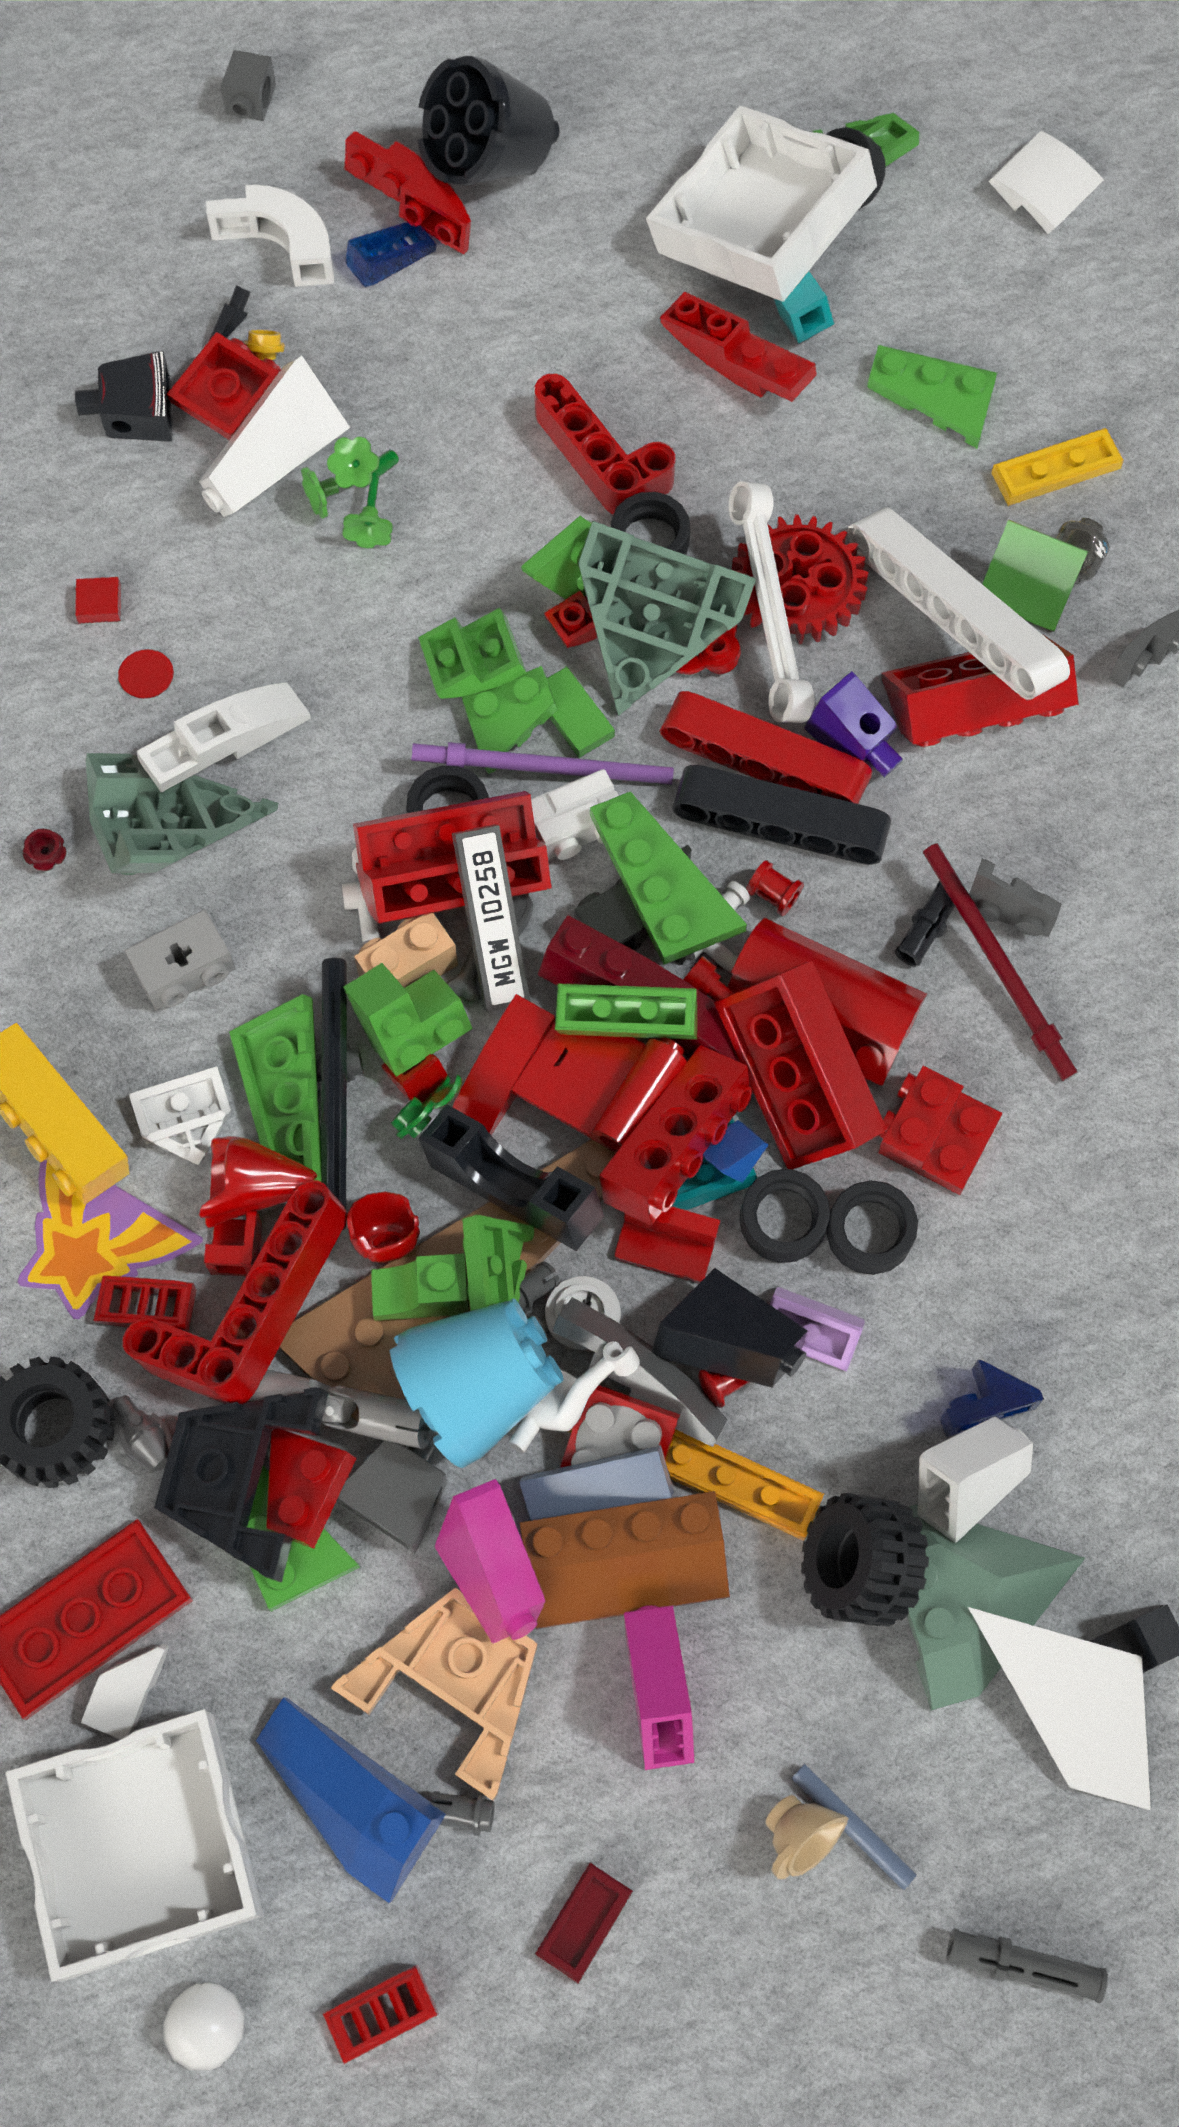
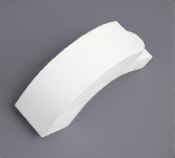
M245 185L246 198H225L222 200L206 201V214L212 241L241 238H265L272 240L284 247L290 255L295 287L335 284L327 229L318 213L300 197L276 187Z

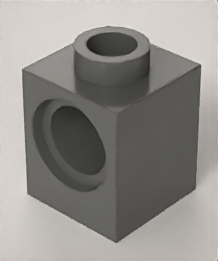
M233 50L221 84L226 114L243 119L249 118L264 121L276 87L272 57Z

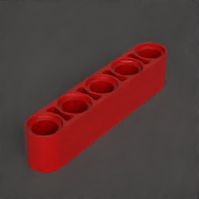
M690 691L678 692L659 730L661 736L670 744L752 778L859 804L872 776V769L869 765L856 757Z

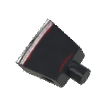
M164 351L102 363L98 367V389L75 391L78 415L100 414L105 434L110 438L162 442L173 441L171 402L167 396L171 389V382Z

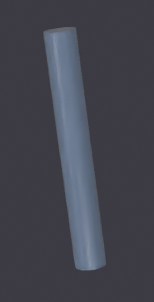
M805 1763L791 1777L817 1805L847 1816L848 1822L843 1831L902 1890L909 1886L917 1874Z

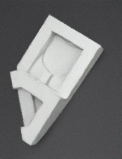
M160 1644L136 1657L117 1663L111 1669L101 1673L81 1723L120 1740L133 1733L149 1690L157 1683L170 1646Z

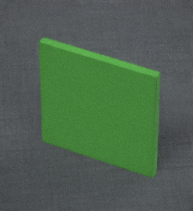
M1008 520L982 585L1024 620L1054 632L1088 551Z

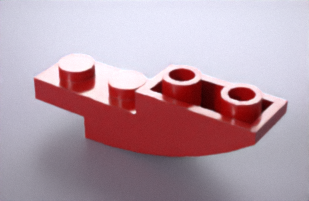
M357 131L352 132L345 139V171L383 192L386 196L400 203L399 217L406 220L409 224L416 226L463 255L468 251L471 219L465 206L448 183L438 180L430 173L420 156L398 141H395L386 149Z
M685 291L660 317L661 324L691 353L736 385L760 398L767 391H770L793 402L817 376L816 364L751 334L747 320Z

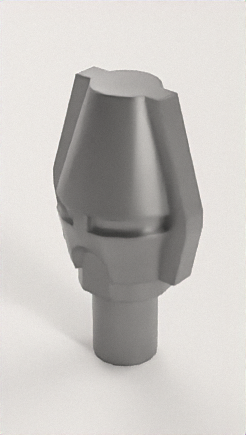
M128 1395L118 1398L113 1403V1408L123 1421L121 1423L123 1431L118 1433L124 1452L150 1473L165 1469L172 1443L169 1427L155 1413L148 1415L143 1410H138Z

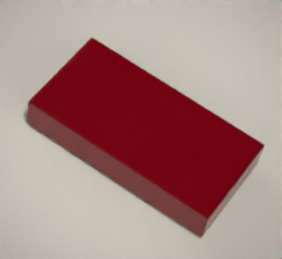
M590 1862L535 1955L579 1984L633 1890Z

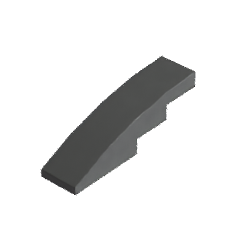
M572 1297L558 1315L552 1331L594 1351L595 1354L589 1368L604 1357L603 1348L609 1342H618L623 1352L627 1347H632L640 1361L635 1372L628 1376H618L612 1371L607 1377L631 1388L630 1397L680 1414L676 1430L713 1447L725 1426L727 1418L702 1390L669 1360L655 1355L652 1352L653 1347L617 1321Z

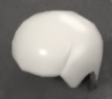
M205 1982L203 1984L197 1983L187 1988L173 2001L164 2021V2043L174 2061L190 2071L213 2070L220 2067L235 2052L243 2037L245 2017L236 1995L220 1984Z

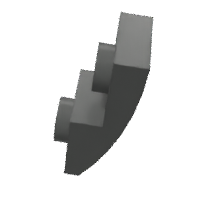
M1179 610L1149 625L1126 646L1117 658L1109 677L1111 681L1124 687L1132 674L1140 677L1151 660L1160 665L1169 651L1177 654L1179 651Z

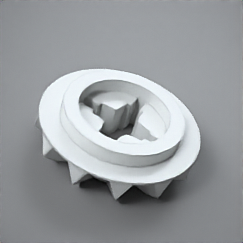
M588 1276L572 1277L560 1283L550 1294L546 1303L545 1319L553 1339L558 1340L569 1350L577 1349L590 1352V1349L552 1331L558 1315L572 1297L585 1304L588 1297H590L591 1308L620 1323V1304L614 1291L603 1281Z

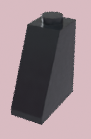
M714 1268L660 1322L652 1352L660 1358L772 1388L784 1374L791 1377L802 1365L806 1357V1352L802 1350L808 1330Z

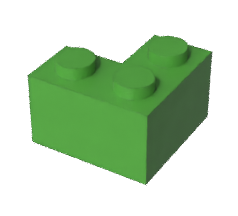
M381 963L343 987L371 1047L396 1077L423 1061L429 1054H434L473 1029L461 999L435 970H432L404 988L386 966Z

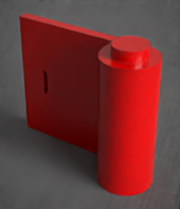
M555 1020L511 1089V1093L617 1153L687 1063L683 1056L684 1049L666 1037L660 1038L659 1041L649 1039L645 1045L633 1037L564 1035L555 1030Z

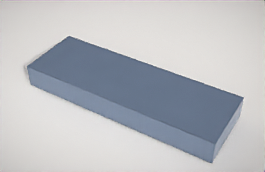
M661 1446L523 1476L519 1481L531 1521L671 1498L674 1493Z

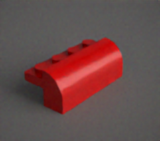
M527 791L354 823L353 829L359 861L356 863V869L362 895L370 915L377 923H383L465 906L452 833L494 824L500 827L512 896L552 889L547 846L536 838L531 794Z
M763 918L755 926L743 946L731 971L733 975L727 987L736 993L774 975L813 960L864 1078L882 1086L904 1040L911 1031L927 993L767 918Z

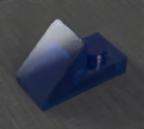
M977 1360L972 1367V1374L981 1399L977 1398L976 1393H971L951 1400L949 1402L950 1408L946 1409L940 1422L945 1436L949 1437L962 1433L994 1416L1003 1420L1035 1410L1044 1398L1041 1390L983 1360Z

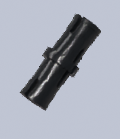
M938 881L935 890L924 907L917 909L913 914L912 926L900 945L895 949V955L902 962L910 966L916 967L921 964L924 955L935 938L941 937L946 931L947 925L945 922L955 908L954 903L940 881Z

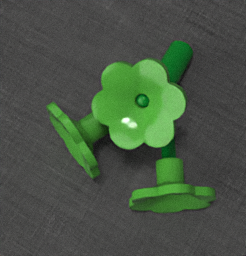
M361 436L353 440L342 437L336 441L334 446L335 452L327 459V467L329 471L335 474V479L330 477L319 481L314 471H310L308 467L302 468L301 474L304 491L310 500L314 513L316 515L319 514L323 519L328 517L326 497L339 493V488L341 487L348 489L355 485L359 488H365L369 485L367 505L363 507L359 515L348 514L344 517L342 535L349 541H356L362 548L388 545L391 542L393 525L389 520L379 518L375 505L379 477L398 464V455L393 450H387L378 457L377 454L371 451V444L368 439Z

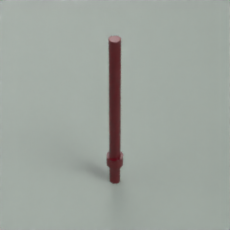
M935 843L929 846L922 853L1031 1029L1033 1035L1030 1038L1039 1053L1045 1052L1062 1082L1074 1076L1078 1071L1060 1043L1063 1038L1054 1023L1048 1024L939 844Z

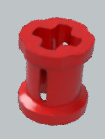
M765 860L753 874L746 890L750 896L756 894L775 906L777 914L783 917L799 898L804 888V883L800 880L793 882L773 869V864Z

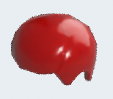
M386 1191L367 1194L353 1202L347 1214V1226L351 1244L364 1259L377 1263L396 1261L406 1256L416 1247L420 1235L419 1219L412 1212L407 1197L401 1194Z

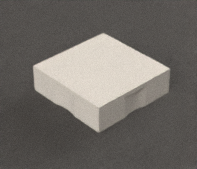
M740 105L707 144L703 154L694 166L677 180L647 216L646 221L657 251L661 255L784 302L877 187L869 149L823 133L800 130L788 124L785 120Z
M206 1709L134 1731L125 1738L107 1746L70 1751L5 1772L21 1846L25 1850L33 1872L35 1910L51 1982L66 1981L264 1916L214 1714Z

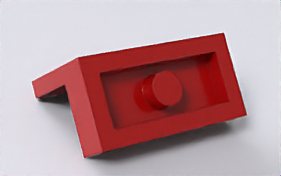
M672 1206L667 1212L662 1211L650 1226L624 1213V1224L614 1257L621 1262L699 1284L706 1277L719 1231L720 1220Z

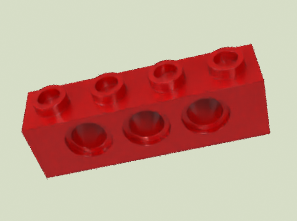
M700 1045L600 1173L599 1178L603 1202L650 1226L662 1211L667 1212L674 1204L678 1189L687 1177H694L700 1169L703 1153L709 1145L720 1143L726 1133L730 1120L736 1112H742L747 1107L752 1095V1088L749 1086L748 1066Z

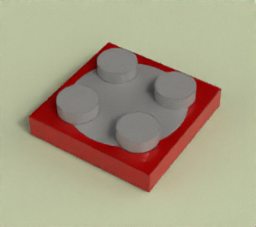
M598 1385L588 1398L580 1419L572 1428L560 1468L661 1446L666 1460L680 1414Z

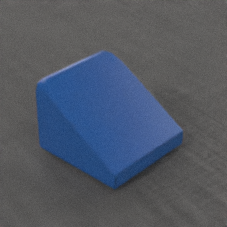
M737 1120L727 1127L720 1143L709 1145L703 1153V1157L723 1174L743 1183L769 1144L744 1123Z

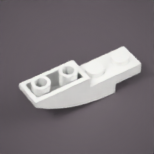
M287 682L253 688L213 702L174 721L175 730L137 750V758L162 793L232 753L237 759L308 721L311 719V714Z

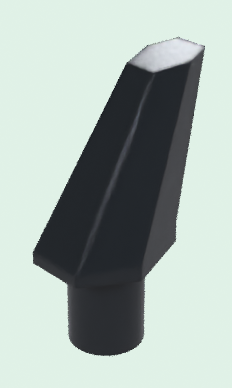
M235 286L229 304H224L210 339L216 332L228 338L248 315L244 309L249 299L250 291L240 286Z

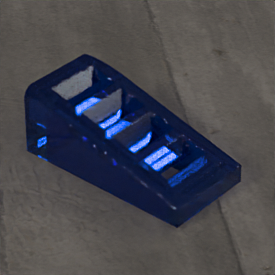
M404 222L349 239L346 265L363 287H369L435 252L437 244L421 225L413 226L408 222ZM409 237L414 244L409 245L405 238Z

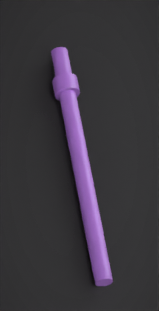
M448 742V746L413 743L411 761L446 764V766H459L461 768H464V766L582 777L604 769L610 779L672 785L674 774L673 767L465 748L466 744Z

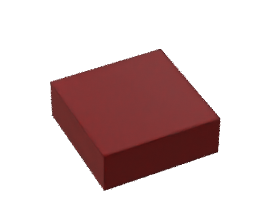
M119 577L76 579L75 616L78 623L121 621V583Z

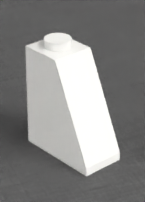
M994 1416L926 1450L919 1456L918 1516L951 1541L957 1543L1031 1473L1033 1442L1021 1430L1008 1426Z

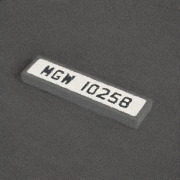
M494 824L452 833L483 1008L486 1012L507 1008L515 994L530 1001L500 827Z

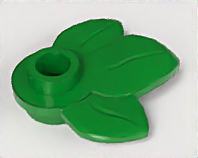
M457 1074L455 1081L449 1085L450 1077L447 1075L423 1103L416 1097H413L390 1123L398 1130L395 1135L400 1139L407 1134L413 1139L417 1137L432 1120L429 1116L432 1110L445 1106L459 1092L462 1078Z

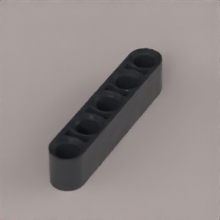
M688 765L683 769L672 806L673 812L677 816L691 822L866 865H875L882 860L892 822L891 817L887 813L873 807L702 765Z

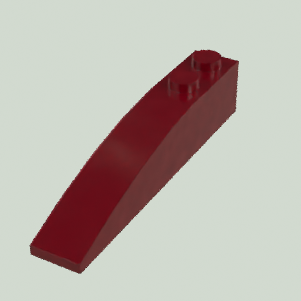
M569 915L566 916L547 946L538 972V976L556 986L558 984L696 989L647 957ZM697 989V1039L671 1040L679 1044L684 1049L683 1055L689 1058L702 1045L740 1062L714 1004L715 1001Z

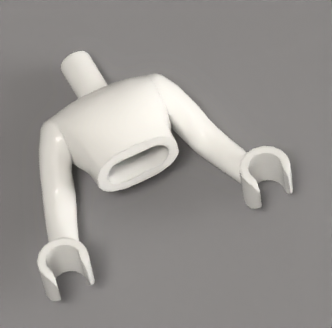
M534 1316L545 1332V1328L541 1320L538 1318V1316ZM612 1341L604 1346V1357L578 1379L561 1370L564 1381L556 1385L522 1419V1422L508 1441V1445L515 1451L524 1454L540 1428L561 1432L572 1429L580 1419L592 1392L612 1371L618 1376H628L635 1372L640 1361L634 1349L627 1347L623 1352L619 1343Z

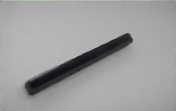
M326 958L322 961L321 1182L330 1189L346 1209L347 994L343 987L347 985V962L342 958Z

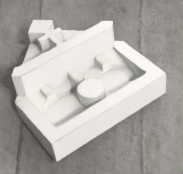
M217 1066L129 1094L142 1138L200 1166L211 1148V1140L218 1136L231 1113V1107Z

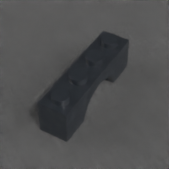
M448 1104L418 1138L431 1168L574 1251L580 1248L604 1217L594 1186L558 1166L553 1172H543L523 1163L504 1149L483 1124Z

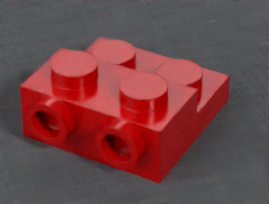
M216 332L170 389L167 396L172 404L230 440L281 371V368L269 358L261 360L254 356L251 350L239 339L233 337L229 340Z
M923 1065L917 1076L910 1072L906 1076L896 1096L904 1100L897 1114L890 1110L886 1113L883 1121L887 1130L878 1135L883 1138L878 1153L961 1195L1003 1113L962 1093L963 1085Z

